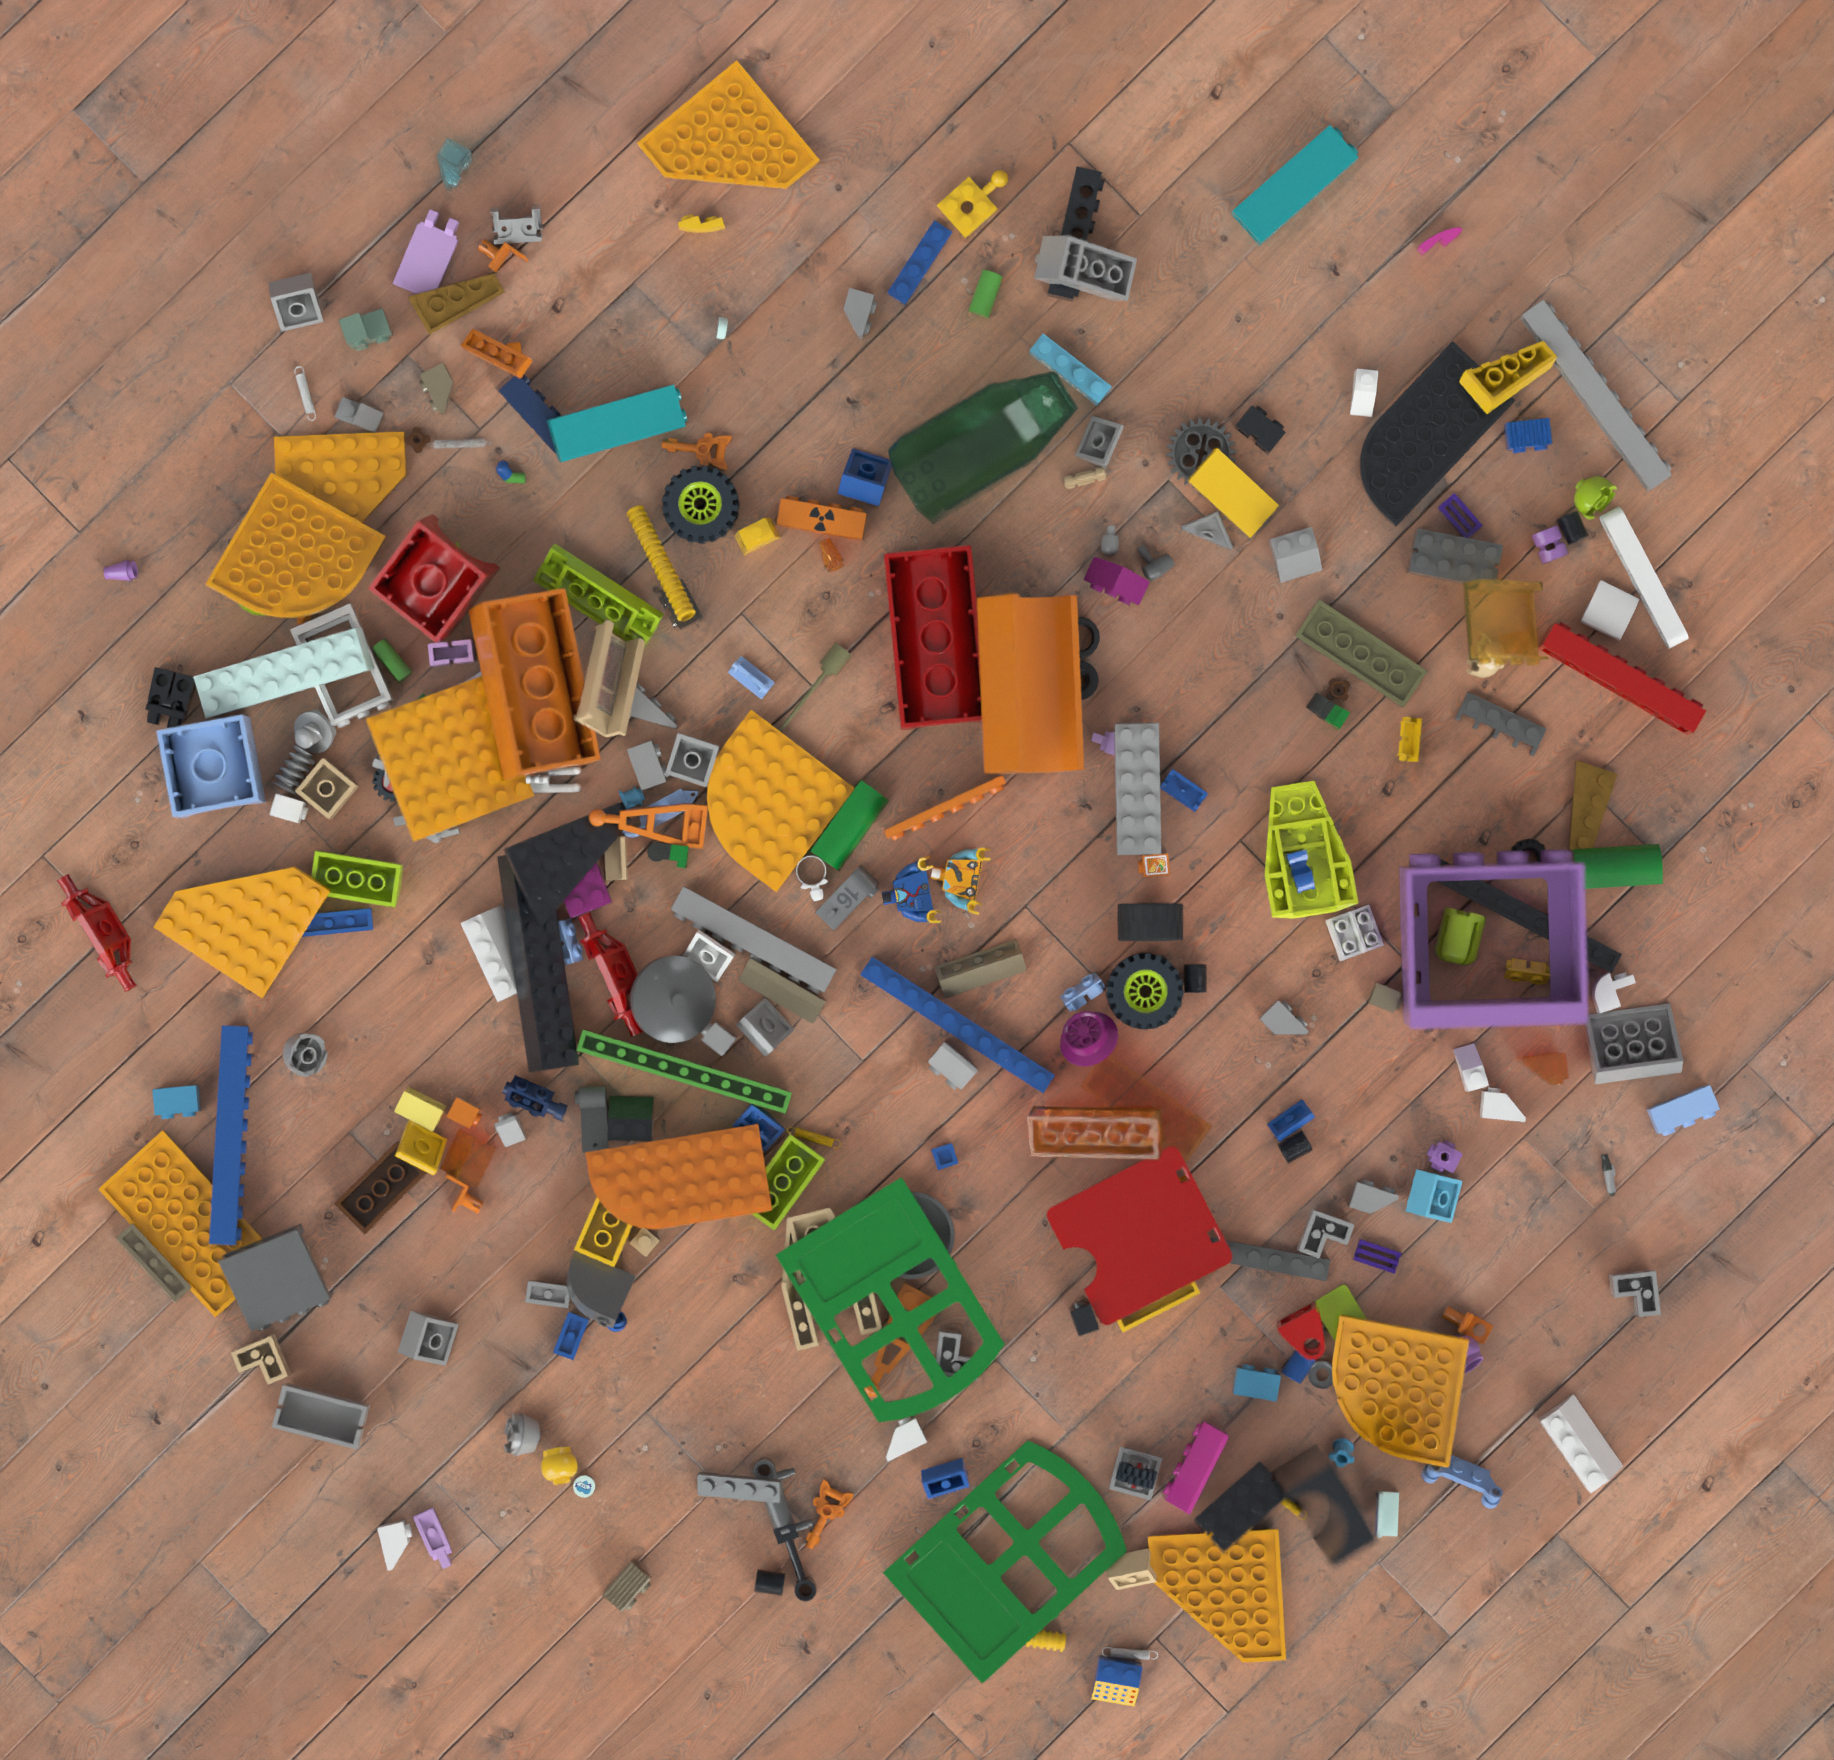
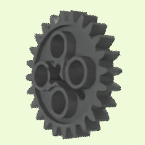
M1198 418L1197 424H1194L1193 420L1190 419L1189 427L1182 423V431L1179 429L1174 430L1177 437L1170 436L1169 438L1174 443L1167 444L1166 446L1172 450V452L1166 453V457L1172 458L1167 465H1174L1171 473H1179L1177 480L1184 477V485L1188 484L1187 480L1195 472L1199 454L1195 453V451H1199L1201 448L1204 434L1207 435L1204 453L1207 456H1203L1201 464L1213 451L1208 446L1210 440H1217L1220 444L1219 450L1232 462L1236 461L1231 455L1235 454L1237 450L1230 449L1235 444V441L1228 442L1231 433L1224 435L1223 432L1226 427L1218 429L1217 421L1213 426L1210 425L1209 418L1205 424H1202L1201 418ZM1195 435L1199 443L1196 446L1189 445L1187 442L1188 436ZM1190 456L1194 460V465L1186 467L1183 465L1182 459Z

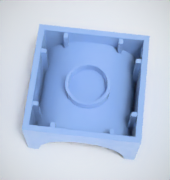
M238 715L157 731L172 817L186 818L207 811L266 802L250 717Z

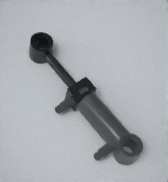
M766 1457L757 1460L753 1469L755 1477L780 1480L796 1473L794 1468L777 1472L774 1462ZM767 1464L771 1468V1472L767 1475H762L759 1472V1466ZM783 1491V1501L781 1503H764L777 1543L785 1542L798 1579L795 1585V1595L801 1601H810L816 1594V1583L813 1579L806 1577L793 1539L799 1538V1531L813 1526V1521L810 1519L795 1523ZM808 1584L811 1586L812 1591L806 1595L802 1594L799 1589L800 1586Z

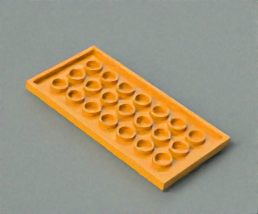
M162 1130L98 1190L130 1225L133 1224L192 1287L190 1291L216 1318L236 1300L218 1261L222 1255L263 1238L243 1217L238 1220V1228H242L241 1241H237V1245L209 1244L213 1183L173 1139Z

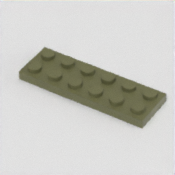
M1320 599L1295 634V637L1402 708H1404L1428 672Z

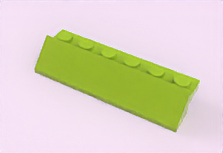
M555 543L550 548L533 579L535 583L548 591L565 588L569 605L599 624H603L605 620L613 622L612 632L625 641L640 638L645 641L644 648L660 625L664 615Z

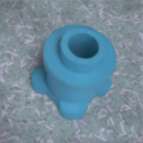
M634 785L632 789L626 792L618 791L626 809L639 804L643 805L642 801L645 800L641 788L636 789Z
M1346 1438L1336 1439L1332 1444L1334 1451L1329 1453L1328 1458L1333 1460L1338 1467H1344L1348 1463H1353L1355 1458L1351 1455V1452L1354 1450V1444Z

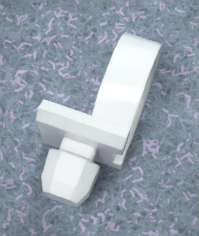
M806 856V857L802 858V859L798 862L797 867H796V875H797V877H798L799 880H800V878H799L798 872H797V868H798V866H799V863H800L803 859H805V858H807V857H815V856ZM820 858L818 859L825 867L823 879L814 885L803 883L801 886L802 889L811 888L810 895L814 901L823 899V890L820 889V885L828 882L824 879L826 866Z

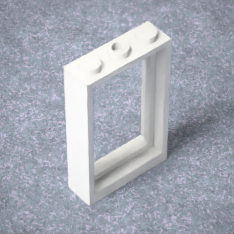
M348 604L290 630L296 644L300 645L307 643L306 638L349 620L352 629L362 627L353 605ZM366 635L365 639L374 669L370 671L381 695L337 714L325 684L316 686L315 688L332 726L344 727L351 723L350 719L367 717L370 715L371 710L378 708L379 711L391 706L389 702L394 701Z

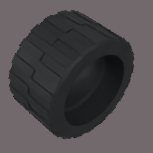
M1129 903L1117 905L1119 941L1183 940L1182 903Z

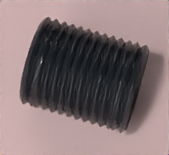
M1578 511L1557 519L1566 543H1568L1567 545L1589 536Z
M1184 964V992L1206 993L1207 965Z
M1303 1131L1277 1144L1288 1164L1313 1151Z
M758 1569L754 1592L782 1596L785 1573Z

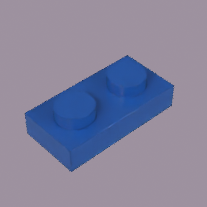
M1300 1100L1267 1123V1126L1278 1141L1281 1142L1315 1118L1306 1103Z
M569 1311L553 1353L574 1360L589 1319Z

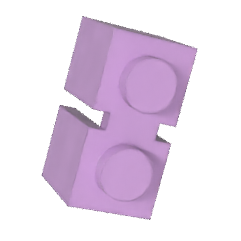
M471 639L452 641L453 647L451 648L448 642L428 644L430 666L452 665V661L456 665L476 663L474 641Z

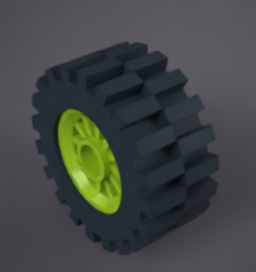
M702 465V467L690 466L691 468L687 470L684 468L677 476L674 475L671 478L670 484H667L665 487V494L662 497L663 514L672 531L680 538L686 539L691 543H713L717 541L716 539L726 536V533L732 530L734 522L738 518L739 500L736 489L729 478L716 468L712 469L705 465ZM695 489H700L699 495H697ZM703 489L707 490L705 495H703ZM691 491H693L695 495L694 498L689 495ZM712 492L714 496L707 499L709 494ZM686 497L692 500V502H685ZM716 499L717 503H709ZM696 500H706V507L703 510L696 509ZM685 505L692 506L685 510ZM709 507H716V510L713 511ZM694 510V512L692 513L691 516H689V515L687 514V513H689V512H691V511ZM708 511L713 515L711 517H708L706 512ZM697 513H698V520L694 519V517L696 516ZM703 513L706 517L705 520H701Z
M1141 953L1131 955L1117 964L1107 981L1106 995L1110 1009L1124 1024L1142 1030L1155 1029L1168 1023L1177 1014L1178 1009L1182 1005V997L1184 996L1183 981L1179 976L1178 970L1168 960L1158 955ZM1143 975H1148L1146 983ZM1140 976L1141 984L1135 978ZM1151 976L1154 977L1155 980L1149 984ZM1132 981H1134L1138 987L1130 986ZM1157 982H1159L1160 986L1153 988V986ZM1143 985H1148L1151 988V994L1147 998H1143L1139 994V989ZM1129 988L1136 990V992L1129 994ZM1161 989V994L1154 993L1155 990ZM1137 995V997L1132 1001L1130 997ZM1153 995L1160 997L1158 1002L1153 998ZM1141 999L1140 1005L1137 1006L1135 1003ZM1149 999H1151L1155 1003V1005L1150 1006ZM1144 1000H1146L1147 1008L1142 1007Z

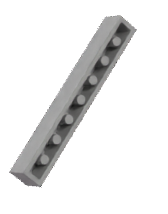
M685 887L682 888L671 908L675 912L673 916L684 922L686 918L693 921L692 926L702 932L708 929L713 932V938L721 942L724 939L732 942L730 947L741 953L745 949L751 953L750 958L760 963L762 960L769 962V968L778 973H781L782 970L789 973L788 978L798 984L801 980L809 984L807 988L817 994L820 991L825 992L837 970Z

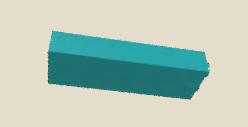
M1329 125L1232 211L1231 215L1259 246L1358 160L1357 149L1351 143L1347 144L1342 139L1344 135L1337 127L1333 128Z
M670 384L548 419L547 424L558 462H565L686 427L687 415L684 408L681 409L679 401L682 398L679 388H675L674 384Z

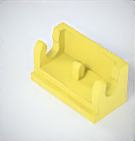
M408 1086L403 1092L394 1112L433 1132L447 1106Z

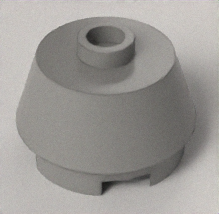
M523 1413L512 1414V1418H508L505 1425L504 1434H507L508 1444L503 1445L504 1451L512 1453L513 1456L534 1452L541 1436L538 1421Z

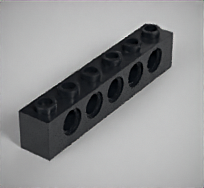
M1076 167L1061 236H1071L1073 230H1080L1083 234L1080 240L1087 242L1088 233L1093 234L1095 221L1091 219L1093 212H1098L1100 200L1096 199L1098 191L1102 192L1105 179L1101 178L1102 172ZM1090 188L1093 193L1092 196L1088 198L1083 197L1080 193L1081 189ZM1078 209H1085L1088 216L1080 219L1076 216L1075 212ZM1050 284L1047 296L1073 302L1074 296L1078 297L1080 290L1062 284Z

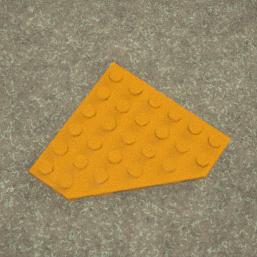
M737 60L637 142L639 148L664 178L787 189L820 162L819 158Z
M405 432L274 437L275 475L363 523L398 483L407 476Z
M295 866L175 891L155 923L154 928L260 998H264L331 890Z
M1278 1528L1251 1530L1225 1554H1222L1210 1540L1213 1535L1212 1532L1208 1536L1204 1532L1148 1536V1549L1151 1552L1150 1566L1157 1574V1580L1153 1583L1212 1634L1242 1663L1286 1660Z

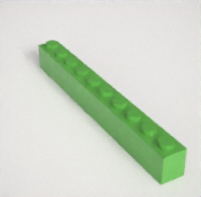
M585 1029L582 1031L576 1050L785 1114L792 1095L791 1091Z

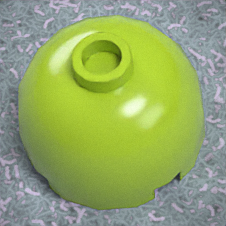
M1601 476L1589 477L1586 480L1582 479L1575 487L1577 490L1574 494V504L1588 520L1595 518L1593 514L1598 509L1601 513L1611 503L1615 496L1613 489L1617 490V487Z

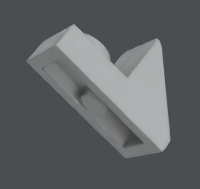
M342 397L335 418L376 433L384 413L365 404H359Z

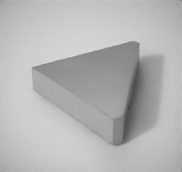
M1218 511L1181 526L1183 531L1226 549H1233Z

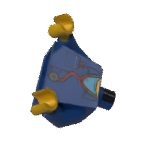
M926 856L919 859V861L906 865L896 874L895 881H893L894 890L882 892L883 904L897 903L898 912H901L903 917L915 922L941 923V920L935 919V914L941 913V911L933 910L926 870L933 868V865L929 867L926 865V859L930 858Z

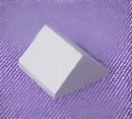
M698 930L682 957L690 958L699 963L709 976L718 982L736 954L704 932Z

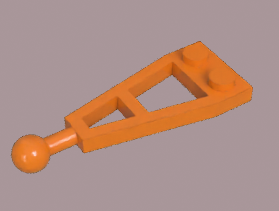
M679 803L619 810V815L605 814L601 809H594L589 814V821L594 826H601L604 823L618 824V829L673 845L703 849L708 806L704 804ZM684 811L681 839L653 831L655 814ZM647 815L645 829L626 824L627 817Z
M905 1282L897 1295L903 1307L910 1311L932 1298ZM889 1315L887 1325L892 1322L891 1315ZM936 1315L923 1322L919 1327L918 1331L921 1335L932 1324ZM898 1338L891 1343L902 1349L889 1365L881 1362L886 1346L878 1350L874 1366L877 1369L871 1378L878 1391L880 1389L879 1382L884 1373L887 1372L889 1374L910 1350L909 1344ZM871 1385L864 1388L869 1397L876 1396Z

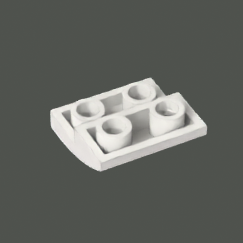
M1600 580L1580 622L1620 641L1640 599Z
M1370 905L1325 920L1340 961L1384 946Z

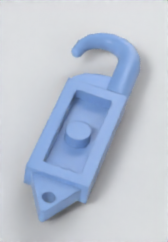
M679 789L647 807L693 803L699 792L682 791V789ZM684 811L655 814L654 828ZM640 815L641 825L638 827L645 829L647 815ZM625 830L622 831V834L626 837L634 838L640 836Z

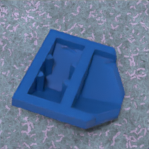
M752 1103L733 1123V1128L758 1124L762 1151H766L785 1131V1128L767 1110Z

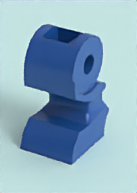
M1307 850L1286 855L1297 893L1299 894L1309 889L1314 890L1315 884L1312 871L1306 864L1308 859Z

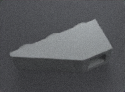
M637 682L630 717L677 729L678 726L675 723L678 720L669 712L664 714L659 709L662 705L654 697L649 700L643 694L646 690Z

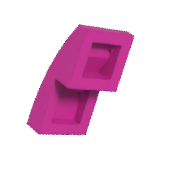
M1461 227L1442 231L1424 241L1417 250L1423 256L1437 242H1440L1445 248L1463 230Z

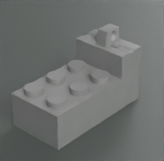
M1043 236L1040 253L1036 255L1035 259L1037 267L1034 279L1049 284H1062L1111 301H1128L1137 258L1071 236Z

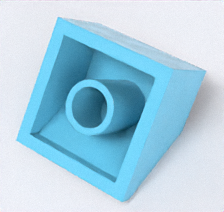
M1416 1169L1411 1192L1407 1200L1406 1212L1452 1223L1463 1181Z

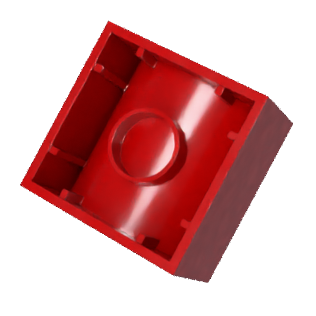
M431 514L417 521L368 589L434 642L438 643L453 633L468 610L499 571L500 567L495 563L481 561L459 548L442 532L438 525L439 519Z

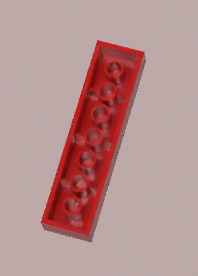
M1560 622L1559 624L1554 623L1549 626L1537 647L1538 650L1685 735L1695 732L1707 711L1702 708L1703 704L1695 699L1688 700L1684 698L1685 694L1676 688L1669 689L1665 687L1666 683L1657 677L1650 678L1646 676L1647 672L1638 666L1631 667L1627 665L1628 661L1619 655L1615 657L1608 654L1609 650L1600 644L1596 646L1589 643L1590 639L1581 633L1576 635L1570 632L1571 628L1568 625Z

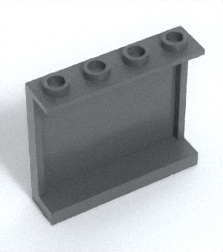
M301 1224L224 1254L218 1261L251 1331L256 1329L259 1331L265 1330L273 1322L278 1321V1323H282L290 1319V1315L295 1313L302 1315L308 1312L310 1307L315 1305L322 1307L330 1302L333 1290L328 1291L302 1236L304 1229Z

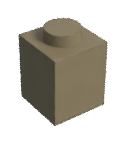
M1375 983L1367 1003L1394 1013L1395 1009L1399 1010L1403 998L1400 997L1401 992Z

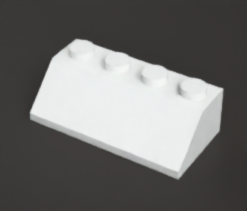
M500 905L461 923L497 1002L517 994L506 914L503 906Z
M1574 1394L1538 1418L1588 1492L1592 1493L1607 1483L1623 1467Z

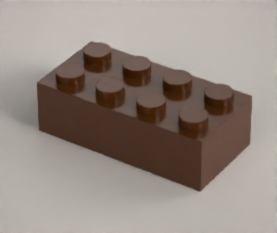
M399 1141L395 1142L334 1203L364 1235L428 1174L422 1169L395 1156Z

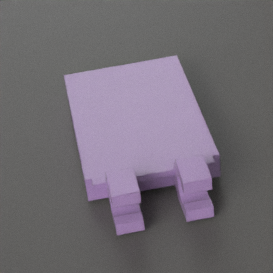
M429 210L425 223L420 222L416 226L393 284L415 294L439 288L459 242L456 240L457 236H455L459 222L449 218L445 231L435 227L439 217L438 212Z

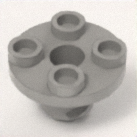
M316 709L306 711L299 715L295 721V741L304 750L312 753H322L332 745L336 729L320 711Z

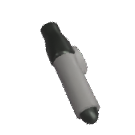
M1608 1154L1601 1155L1602 1170L1604 1172L1607 1192L1613 1197L1616 1192L1614 1182L1615 1169L1609 1160Z

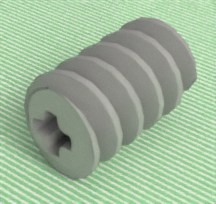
M294 745L293 747L297 753L289 752L292 761L284 760L288 767H280L279 769L283 775L275 774L278 783L273 782L291 794H296L293 786L299 787L301 785L298 778L305 780L306 776L303 774V771H311L307 764H315L312 754Z

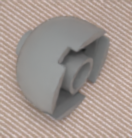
M307 1032L297 1033L289 1038L283 1048V1060L286 1067L293 1073L304 1077L318 1073L325 1065L328 1056L327 1051H325L324 1040L317 1035Z

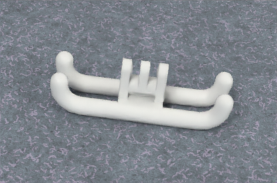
M570 766L526 775V783L531 785L533 793L579 792L582 787L578 783L550 784V775H578L581 773V768L579 766Z

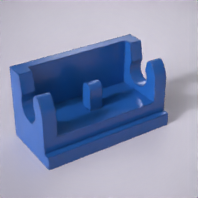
M1171 769L1160 785V789L1194 812L1208 795L1206 791L1174 769Z

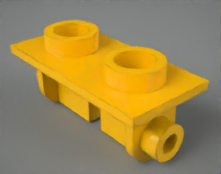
M1403 717L1402 721H1400V736H1402V740H1399L1397 756H1399L1400 761L1419 762L1422 718Z
M1511 958V960L1506 961L1507 970L1504 978H1508L1511 981H1528L1534 985L1547 984L1551 976L1549 974L1550 966L1546 965V963L1531 961L1530 968H1526L1527 960Z

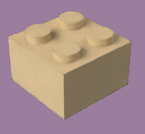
M322 758L295 792L325 817L332 820L359 786L331 762Z

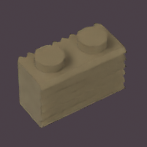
M631 1560L602 1595L621 1612L625 1608L630 1610L637 1602L635 1599L636 1595L639 1592L644 1594L651 1586L649 1582L651 1576Z

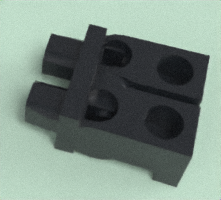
M155 667L145 710H148L147 722L160 725L162 714L169 716L167 728L181 726L183 720H187L195 690L194 677Z

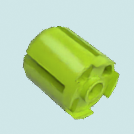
M1445 907L1434 947L1435 955L1440 960L1458 965L1468 966L1473 964L1477 959L1486 917Z

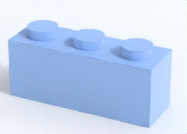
M1706 1084L1646 1110L1655 1132L1666 1136L1674 1133L1675 1128L1683 1125V1128L1695 1124V1119L1703 1117L1705 1120L1715 1116V1111L1720 1110L1711 1086Z

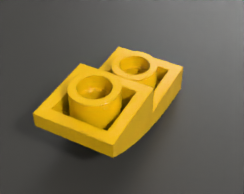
M693 214L682 217V221L678 222L680 230L687 232L704 233L725 229L722 217L717 218V216L706 218L704 220L705 223L701 224L699 216L694 217Z

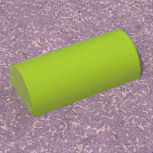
M315 850L311 877L331 890L327 897L396 907L401 889L403 865Z
M790 1134L765 1168L772 1211L752 1215L775 1231L826 1159Z

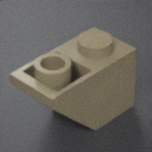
M440 363L420 374L422 380L419 381V384L424 393L429 392L432 397L429 403L434 412L439 411L441 415L446 414L455 384L445 365Z

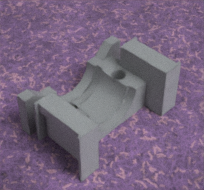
M541 204L532 206V215L516 219L500 217V208L491 207L490 213H493L494 224L492 233L498 232V236H494V244L542 241V233H537V230L543 228L541 223Z

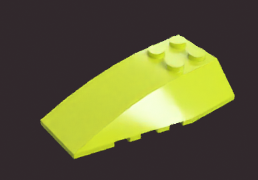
M1315 781L1271 787L1265 881L1271 915L1275 918L1294 919L1331 913L1358 904L1351 860L1336 831ZM1307 850L1308 859L1306 864L1312 871L1315 889L1302 891L1298 894L1286 855Z

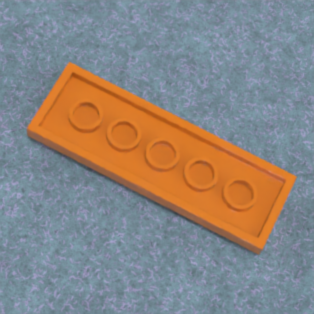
M1003 775L884 830L886 838H892L893 841L905 836V831L912 829V832L925 827L923 823L930 819L934 823L944 818L943 813L949 810L953 814L964 809V803L970 801L971 804L983 800V795L988 792L994 795L1002 791L1003 785L1006 784Z

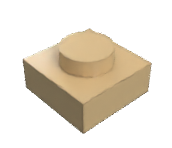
M642 1228L629 1244L647 1257L660 1239L648 1229Z

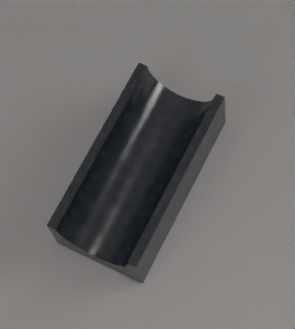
M1317 1444L1272 1471L1290 1499L1303 1494H1316L1329 1500L1330 1512L1328 1521L1323 1530L1313 1539L1333 1568L1379 1540L1333 1464Z

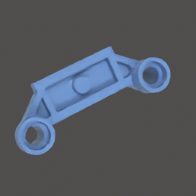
M1451 1455L1449 1468L1427 1464L1421 1471V1477L1427 1483H1434L1439 1476H1443L1483 1493L1481 1502L1489 1509H1493L1498 1505L1503 1494L1502 1489L1496 1486L1490 1477L1489 1470Z

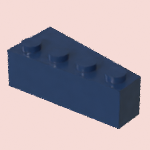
M510 374L495 389L502 394L506 401L556 454L547 420L558 417L561 414L553 405L548 407L543 402L546 398L538 389L535 392L529 386L532 382L525 374L521 379Z

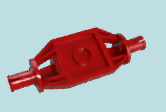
M69 874L57 880L67 896L61 905L63 907L66 906L73 922L78 920L100 955L97 961L105 970L106 978L116 976L124 992L136 987L137 984L127 970L128 966L133 963L130 960L131 938L109 902L88 893V888L78 890ZM82 899L92 907L87 909L78 900ZM119 950L121 963L117 965L114 953Z
M591 912L578 917L586 934L585 938L579 942L580 944L583 943L588 959L595 958L598 968L612 995V998L608 999L607 1002L615 1015L613 1017L614 1020L624 1019L631 1037L643 1032L634 1019L631 1003L630 1008L627 1009L626 995L630 994L631 996V989L638 973L626 946L607 934V929L598 930ZM599 938L609 948L605 949L597 939Z

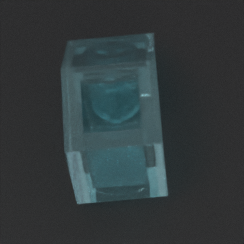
M447 137L437 154V160L444 186L448 191H451L452 187L456 188L462 178L460 176L462 170L470 166L473 158H471L472 153L470 150Z

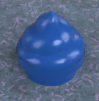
M620 1311L614 1327L607 1328L613 1332L623 1330L627 1324L625 1314Z

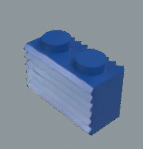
M1550 418L1504 424L1507 451L1513 450V454L1524 453L1526 448L1543 451L1548 449L1547 446L1553 444Z
M963 1458L921 1470L922 1484L927 1498L930 1500L932 1497L943 1496L944 1493L948 1494V1492L952 1493V1491L956 1492V1490L960 1491L961 1488L969 1487L968 1472Z

